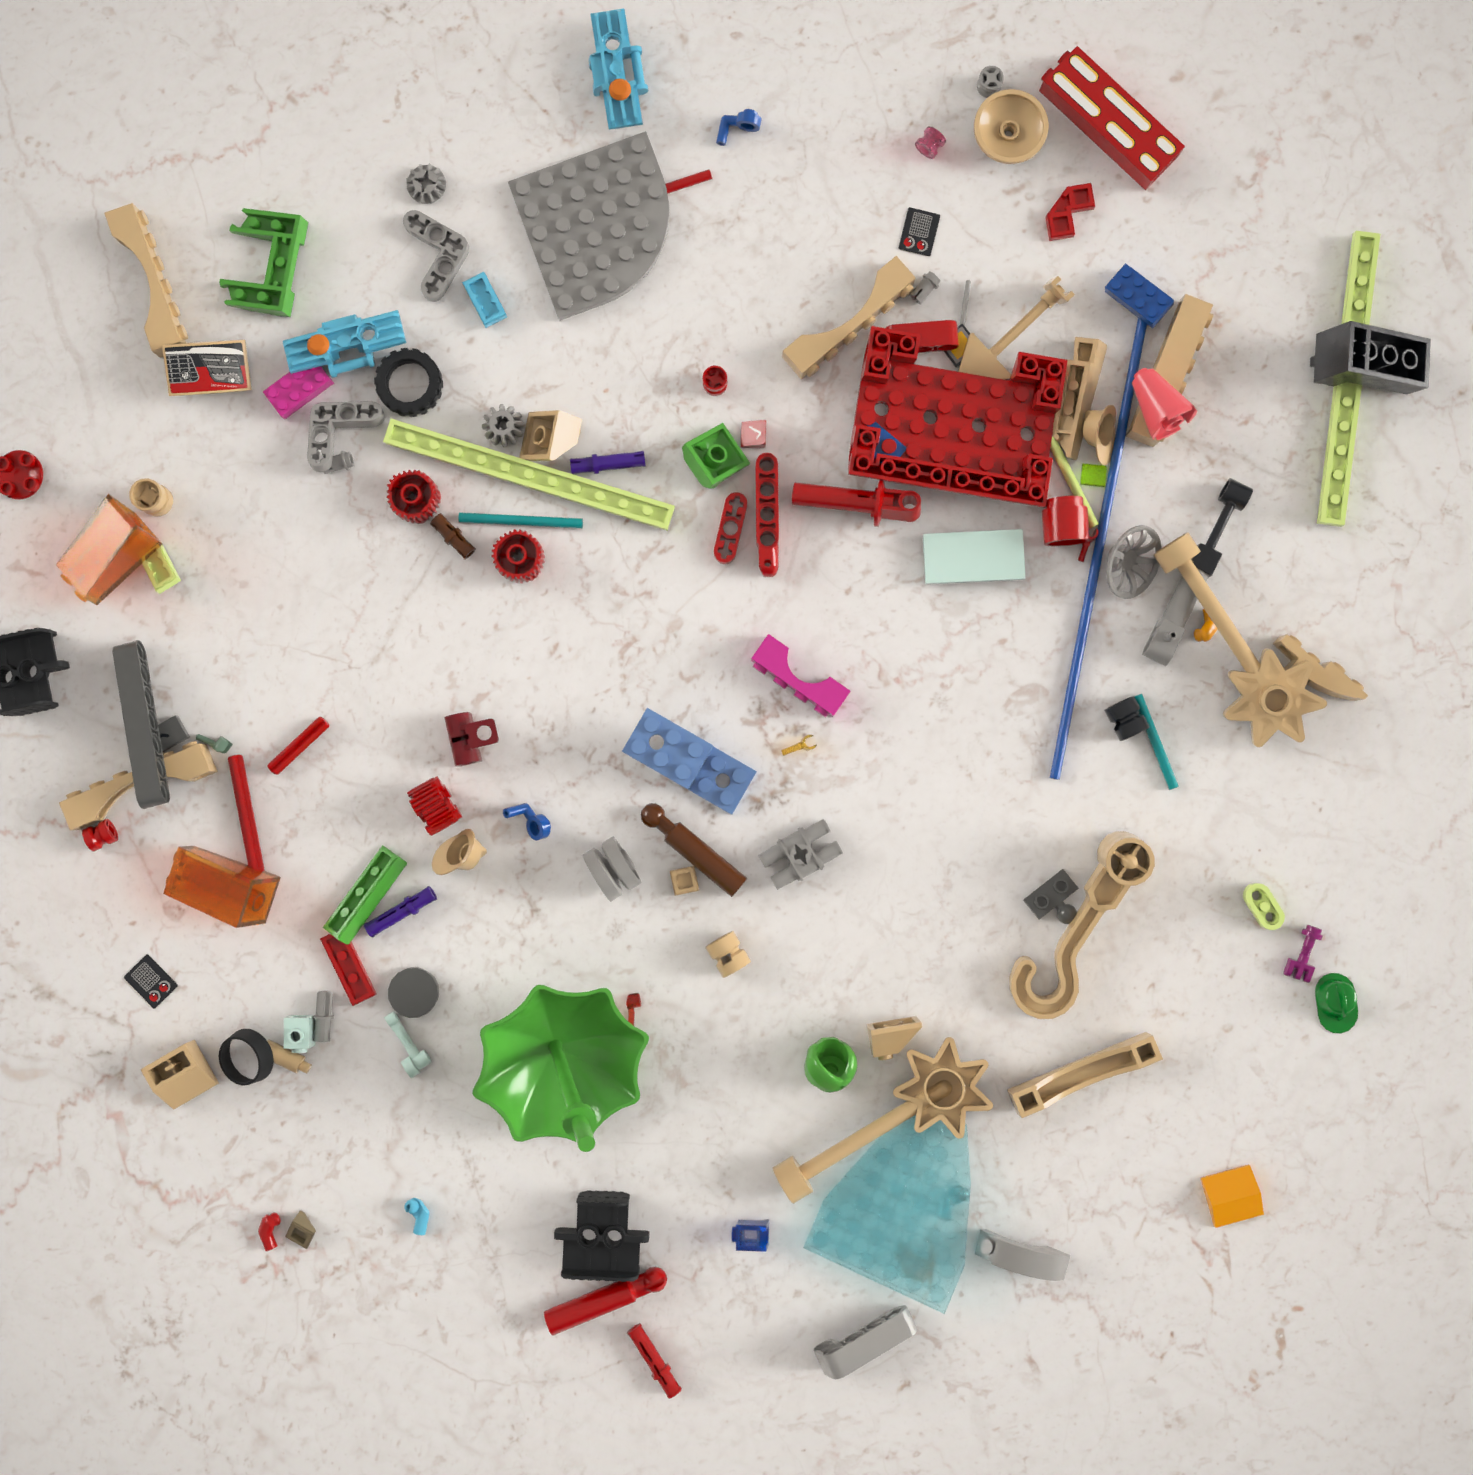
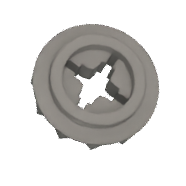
M430 163L428 165L419 164L414 170L411 169L409 177L406 178L407 190L410 196L420 203L428 204L437 201L442 197L446 189V180L439 168L432 166ZM428 175L429 181L433 184L427 185L423 190V186L419 182L424 181Z

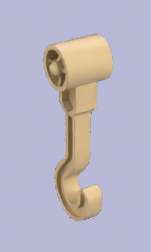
M1115 831L1108 834L1100 842L1097 849L1099 864L1083 887L1086 893L1085 900L1072 922L1060 937L1054 951L1055 968L1058 976L1057 988L1049 995L1040 996L1035 994L1031 990V980L1036 973L1034 961L1028 956H1022L1016 960L1009 976V988L1017 1006L1027 1015L1037 1019H1053L1065 1014L1074 1005L1079 993V979L1076 968L1078 952L1102 915L1107 910L1117 908L1130 886L1141 884L1151 876L1155 867L1154 854L1151 848L1134 834L1126 831Z

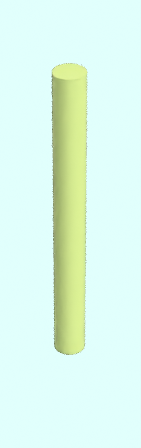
M1052 437L1050 450L1073 496L1083 497V505L1088 508V523L1091 529L1099 525L1059 443Z

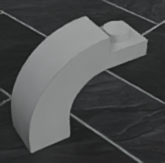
M981 1229L975 1250V1255L991 1261L992 1265L1028 1277L1051 1281L1064 1280L1070 1259L1069 1254L1052 1247H1038L1019 1243L987 1229Z

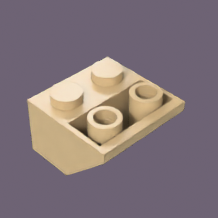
M195 1040L183 1044L140 1069L152 1091L172 1109L178 1108L219 1084Z

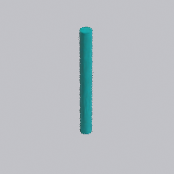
M1142 694L1136 695L1135 698L1140 706L1138 712L1145 716L1150 726L1146 729L1167 786L1169 790L1179 787L1144 697Z

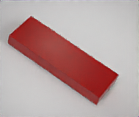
M331 934L320 938L352 1006L377 995L352 942L347 945Z

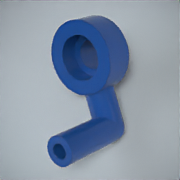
M744 109L737 116H722L716 144L726 145L729 126H737L748 132L759 131L762 118L752 109Z
M523 803L503 809V816L505 818L521 814L526 817L527 832L533 840L537 841L549 836L551 829L550 821L543 814L536 815L529 804Z

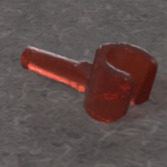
M639 993L629 994L626 1000L628 1022L633 1026L635 1018L634 1008L642 1006Z

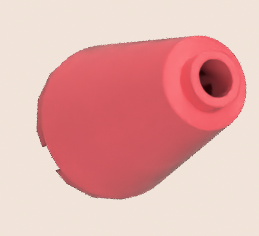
M1143 368L1134 375L1135 379L1132 381V386L1149 434L1153 440L1155 438L1161 440L1169 437L1181 429L1179 425L1184 420L1189 423L1196 416L1197 410L1194 405L1154 369Z

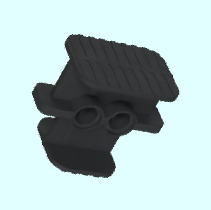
M34 628L0 636V715L24 716L25 714L55 709L59 706L57 702L52 700L48 677L50 673L69 669L70 666L68 661H57L53 637L57 636L56 631ZM35 665L36 674L31 677L30 670ZM11 671L12 678L7 683L6 674Z
M587 1190L579 1193L576 1200L577 1228L559 1227L554 1231V1239L563 1240L561 1271L563 1279L631 1282L638 1279L640 1272V1243L649 1242L650 1232L646 1230H628L630 1194L621 1191L608 1192ZM587 1229L592 1230L596 1238L593 1240L586 1239L583 1236V1231ZM612 1230L618 1231L622 1238L618 1241H613L609 1238L608 1233Z

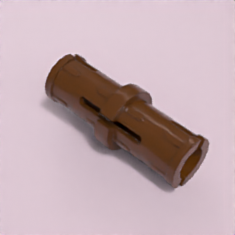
M442 513L433 518L430 525L442 535L447 545H451L457 550L464 560L468 559L475 552L476 548L464 538L462 531L459 528H455Z

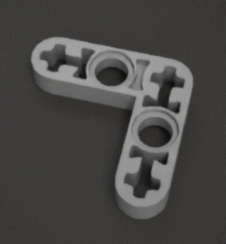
M411 210L403 218V224L407 232L440 251L421 283V291L424 297L432 302L439 301L446 293L469 253V245L461 234L420 211ZM418 218L420 224L425 227V231L417 225H414L412 228L410 221H416ZM434 229H439L443 232L442 238L438 241L430 239V233ZM448 237L450 241L456 245H458L459 242H461L463 249H457L454 252L453 246L447 243ZM443 262H448L452 265L451 271L447 274L439 272V265ZM435 274L437 275V277L440 278V279L438 280V282H437L436 278L434 277ZM437 282L436 287L438 291H432L431 294H429L430 292L427 287H433Z
M373 401L321 402L314 405L310 411L307 459L312 469L316 472H325L332 466L335 428L379 426L385 417L380 404ZM347 410L354 412L350 419L341 418L342 413ZM371 411H376L373 417L370 418L368 416L371 415ZM322 412H326L327 414L320 419L319 416H322ZM317 434H328V437L325 441H315V437L317 436ZM318 450H321V453L324 457L323 459H321V463L316 462V460H319L320 453Z

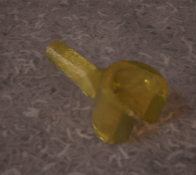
M807 735L796 745L782 749L783 756L797 750L804 749L809 751L814 749L817 744L808 747L805 743L806 739L813 737V735Z

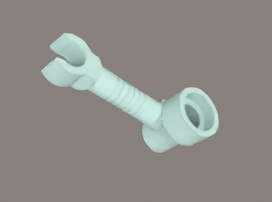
M393 1011L384 1018L409 1054L407 1058L401 1061V1064L409 1077L413 1078L421 1073L420 1070L430 1064L432 1060L425 1050L419 1052L410 1036H408L399 1017Z

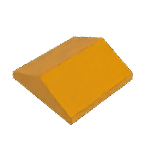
M1249 1164L1201 1177L1215 1228L1264 1215L1261 1192Z

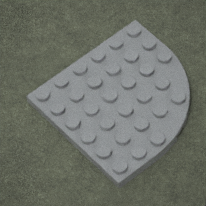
M646 131L508 181L559 321L618 299L633 289V286L644 278L656 263L668 232L669 201L664 178Z

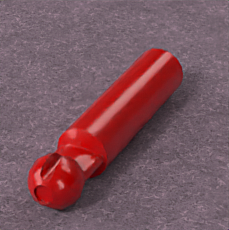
M650 1267L644 1273L639 1274L637 1280L613 1282L545 1310L544 1318L550 1334L554 1336L634 1303L637 1298L646 1294L660 1292L667 1283L666 1273L662 1268Z

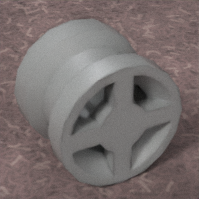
M987 66L982 69L977 81V90L980 95L988 98L1000 91L1004 80L1001 69L996 66Z

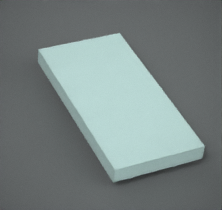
M1023 529L930 533L922 535L925 584L1026 579Z

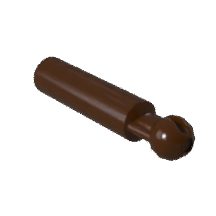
M650 803L641 811V821L650 828L660 830L665 835L664 841L729 896L732 897L747 880V877L681 822L674 824L665 817V811L660 805Z

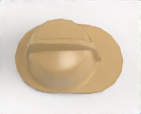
M1108 405L1104 410H1088L1084 416L1083 437L1089 445L1096 448V455L1101 465H1107L1111 461L1116 423V408L1114 405Z
M465 829L440 845L433 856L432 869L438 875H445L456 869L471 870L478 864L480 858L487 853V850L475 838L474 832L471 829Z

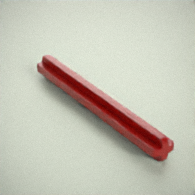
M233 755L228 757V763L249 873L251 877H258L265 874L244 760L242 755Z

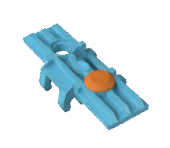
M625 9L591 13L596 52L589 56L588 62L593 74L594 96H600V92L603 91L608 128L610 130L643 125L638 95L646 94L649 90L648 85L645 84L640 56L642 55V47L630 46ZM609 40H617L620 43L619 47L616 50H609L606 47ZM631 58L634 74L633 81H626L623 65L624 59Z
M398 310L366 319L358 318L356 314L322 323V328L317 329V332L283 340L291 374L328 365L332 378L337 377V374L366 366H370V368L376 367L373 352L407 343ZM366 330H373L375 335L370 340H364L363 333ZM357 348L360 353H366L364 357L335 364V361L341 358L340 351Z

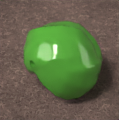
M823 1037L808 1048L804 1072L807 1080L821 1091L831 1093L845 1088L853 1080L857 1071V1058L847 1043L836 1037Z

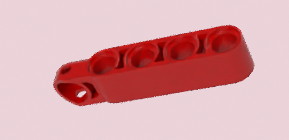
M762 453L756 459L755 465L756 544L759 549V568L763 577H773L777 574L779 567L778 461L773 454ZM764 461H769L774 467L770 471H763L760 468V464ZM770 486L774 492L770 496H764L760 492L761 487ZM764 510H770L773 512L774 518L770 521H764L760 514ZM763 535H771L774 538V543L770 546L763 545L760 541ZM769 563L771 566L766 567L764 564Z

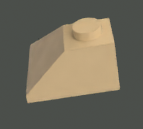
M560 410L529 412L519 458L528 461L555 460L577 444L582 419Z
M916 1016L867 1024L873 1057H878V1060L892 1059L893 1054H898L922 1028L921 1021Z

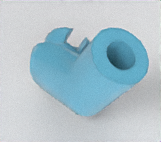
M412 1198L405 1203V1211L412 1214L416 1219L413 1233L425 1235L430 1215L429 1210L420 1199Z

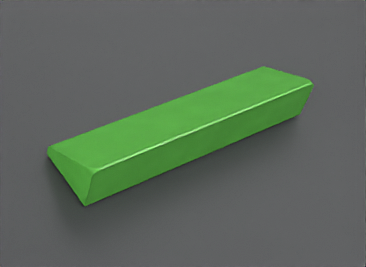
M382 845L323 928L339 941L347 945L350 944L405 868L407 862Z

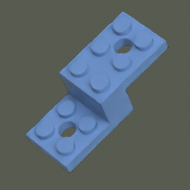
M649 708L645 710L622 752L731 815L757 772ZM654 735H659L664 739L663 747L658 750L652 749L649 743ZM719 774H727L729 776L730 784L726 788L717 786L716 777Z

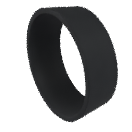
M241 1029L236 1031L222 1043L219 1049L220 1067L225 1076L235 1084L245 1086L262 1081L272 1071L274 1063L272 1049L268 1041L255 1030ZM232 1040H242L254 1050L258 1059V1072L254 1079L243 1076L232 1063L230 1057V1044Z

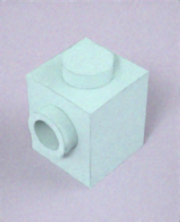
M290 1015L284 1018V1049H292V1053H305L307 1049L315 1046V1019H313V1015Z

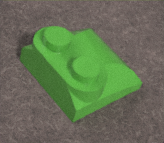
M724 423L708 430L682 446L685 462L699 483L705 488L712 489L717 487L720 482L750 465L749 460Z

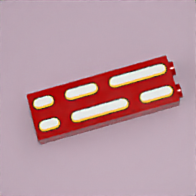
M1076 46L1071 52L1067 50L1058 60L1059 65L1054 70L1052 68L1048 69L1042 76L1041 80L1043 82L1039 92L1146 191L1179 157L1185 145L1082 49Z

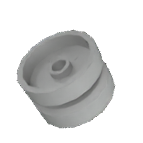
M614 836L602 843V850L607 859L595 848L583 854L584 861L592 876L610 902L622 895V888L618 879L629 890L641 884L632 860Z

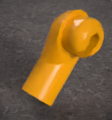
M1203 609L1204 625L1202 628L1194 630V638L1198 642L1209 641L1217 631V627L1205 609Z

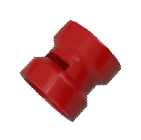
M715 365L708 367L704 371L702 378L704 390L711 396H718L724 393L727 388L726 371L722 367Z
M109 819L100 821L95 827L89 826L82 830L84 842L93 852L101 849L103 844H112L118 841L117 830Z

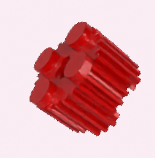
M408 470L407 473L403 471V474L393 475L394 479H390L391 483L387 484L389 487L387 493L389 495L386 496L389 499L387 502L392 511L402 520L410 521L413 524L414 522L417 524L425 523L429 520L430 516L434 517L433 513H437L436 508H439L438 504L441 503V494L434 481L420 470H414L413 472ZM411 494L418 495L415 500L409 498Z
M514 529L513 532L509 531L508 535L504 533V537L500 536V541L497 540V544H493L495 549H492L493 555H491L498 572L505 579L518 583V581L523 583L524 580L526 582L528 580L533 581L537 578L539 573H541L540 568H543L542 564L545 563L543 560L545 558L544 550L538 540L532 534L529 535L527 531L523 532L521 529L518 532ZM521 552L524 557L517 562L513 556Z
M438 776L407 792L411 798L409 800L411 807L422 822H426L427 826H425V829L431 836L462 818L458 807L450 799L452 797L446 785L442 784Z

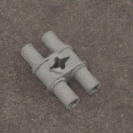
M824 819L806 829H803V827L798 828V831L782 840L778 839L777 845L758 855L765 868L784 857L791 862L789 867L770 877L777 890L795 880L803 881L804 877L818 869L822 870L825 867V863L843 854L837 841L818 851L812 850L811 842L831 832ZM795 844L801 850H807V854H805L806 864L801 859L795 860L793 856L796 854Z

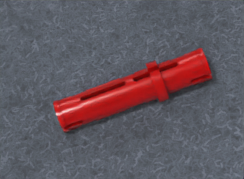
M641 1323L635 1325L627 1334L651 1369V1376L654 1380H658L668 1399L676 1396L682 1388L670 1372V1365L668 1363L665 1364L642 1328Z

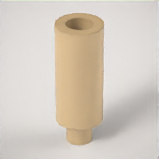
M267 1040L272 1049L275 1064L296 1074L299 1070L306 1074L309 1072L312 1064L305 1062V1056L292 1053V1050L284 1049V1046Z

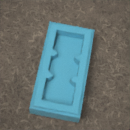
M485 272L462 282L485 328L507 318Z

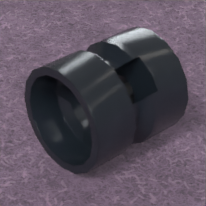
M1131 696L1104 710L1109 721L1116 724L1114 730L1120 741L1139 734L1150 727L1145 716L1138 713L1140 706L1135 696Z

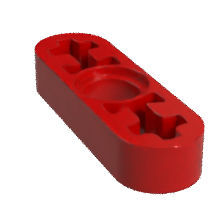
M739 492L731 493L725 500L714 547V557L721 564H729L736 557L747 511V499ZM735 498L740 499V504L743 505V507H738L736 516H741L740 520L733 516L726 517V513L732 515L733 506L729 503L734 502ZM727 522H734L738 526V530L734 535H728L724 532L723 527ZM721 537L726 540H736L735 544L729 543L728 548L732 554L727 555L726 559L721 558V553L718 552L719 549L723 550L725 540L720 541Z

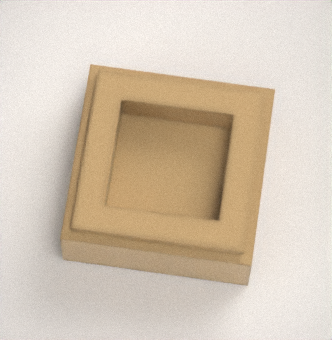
M694 866L670 871L675 896L699 891Z

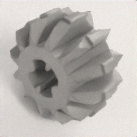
M500 404L499 411H496L494 407L490 408L492 416L488 414L483 416L487 423L482 424V429L487 431L485 437L486 439L492 438V444L495 446L501 441L502 446L507 447V440H510L512 444H516L514 436H523L519 429L525 427L523 421H519L522 415L520 412L514 413L515 409L513 406H509L505 410V406ZM503 421L507 426L504 430L499 425Z

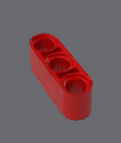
M955 320L893 324L886 327L887 329L921 334L918 353L948 351L959 347L958 327Z

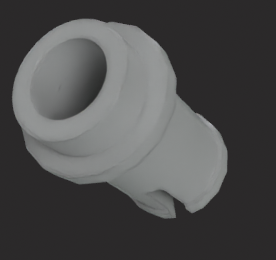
M930 271L928 274L924 273L923 280L909 294L914 301L917 299L916 302L921 305L931 291L939 287L940 279Z
M341 451V454L333 456L332 466L324 474L341 469L350 470V467L354 466L352 454Z

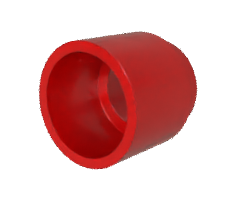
M1060 496L1047 499L1046 507L1042 510L1044 545L1071 546L1089 542L1088 508L1083 505V497Z

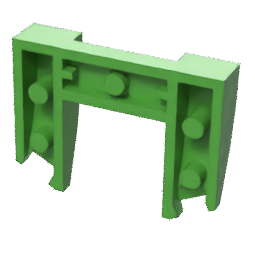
M243 208L242 212L248 215L241 227L232 224L229 231L233 234L272 241L264 284L220 279V287L228 288L231 300H225L224 302L227 306L291 317L295 293L291 291L299 245L304 246L309 222L301 215Z

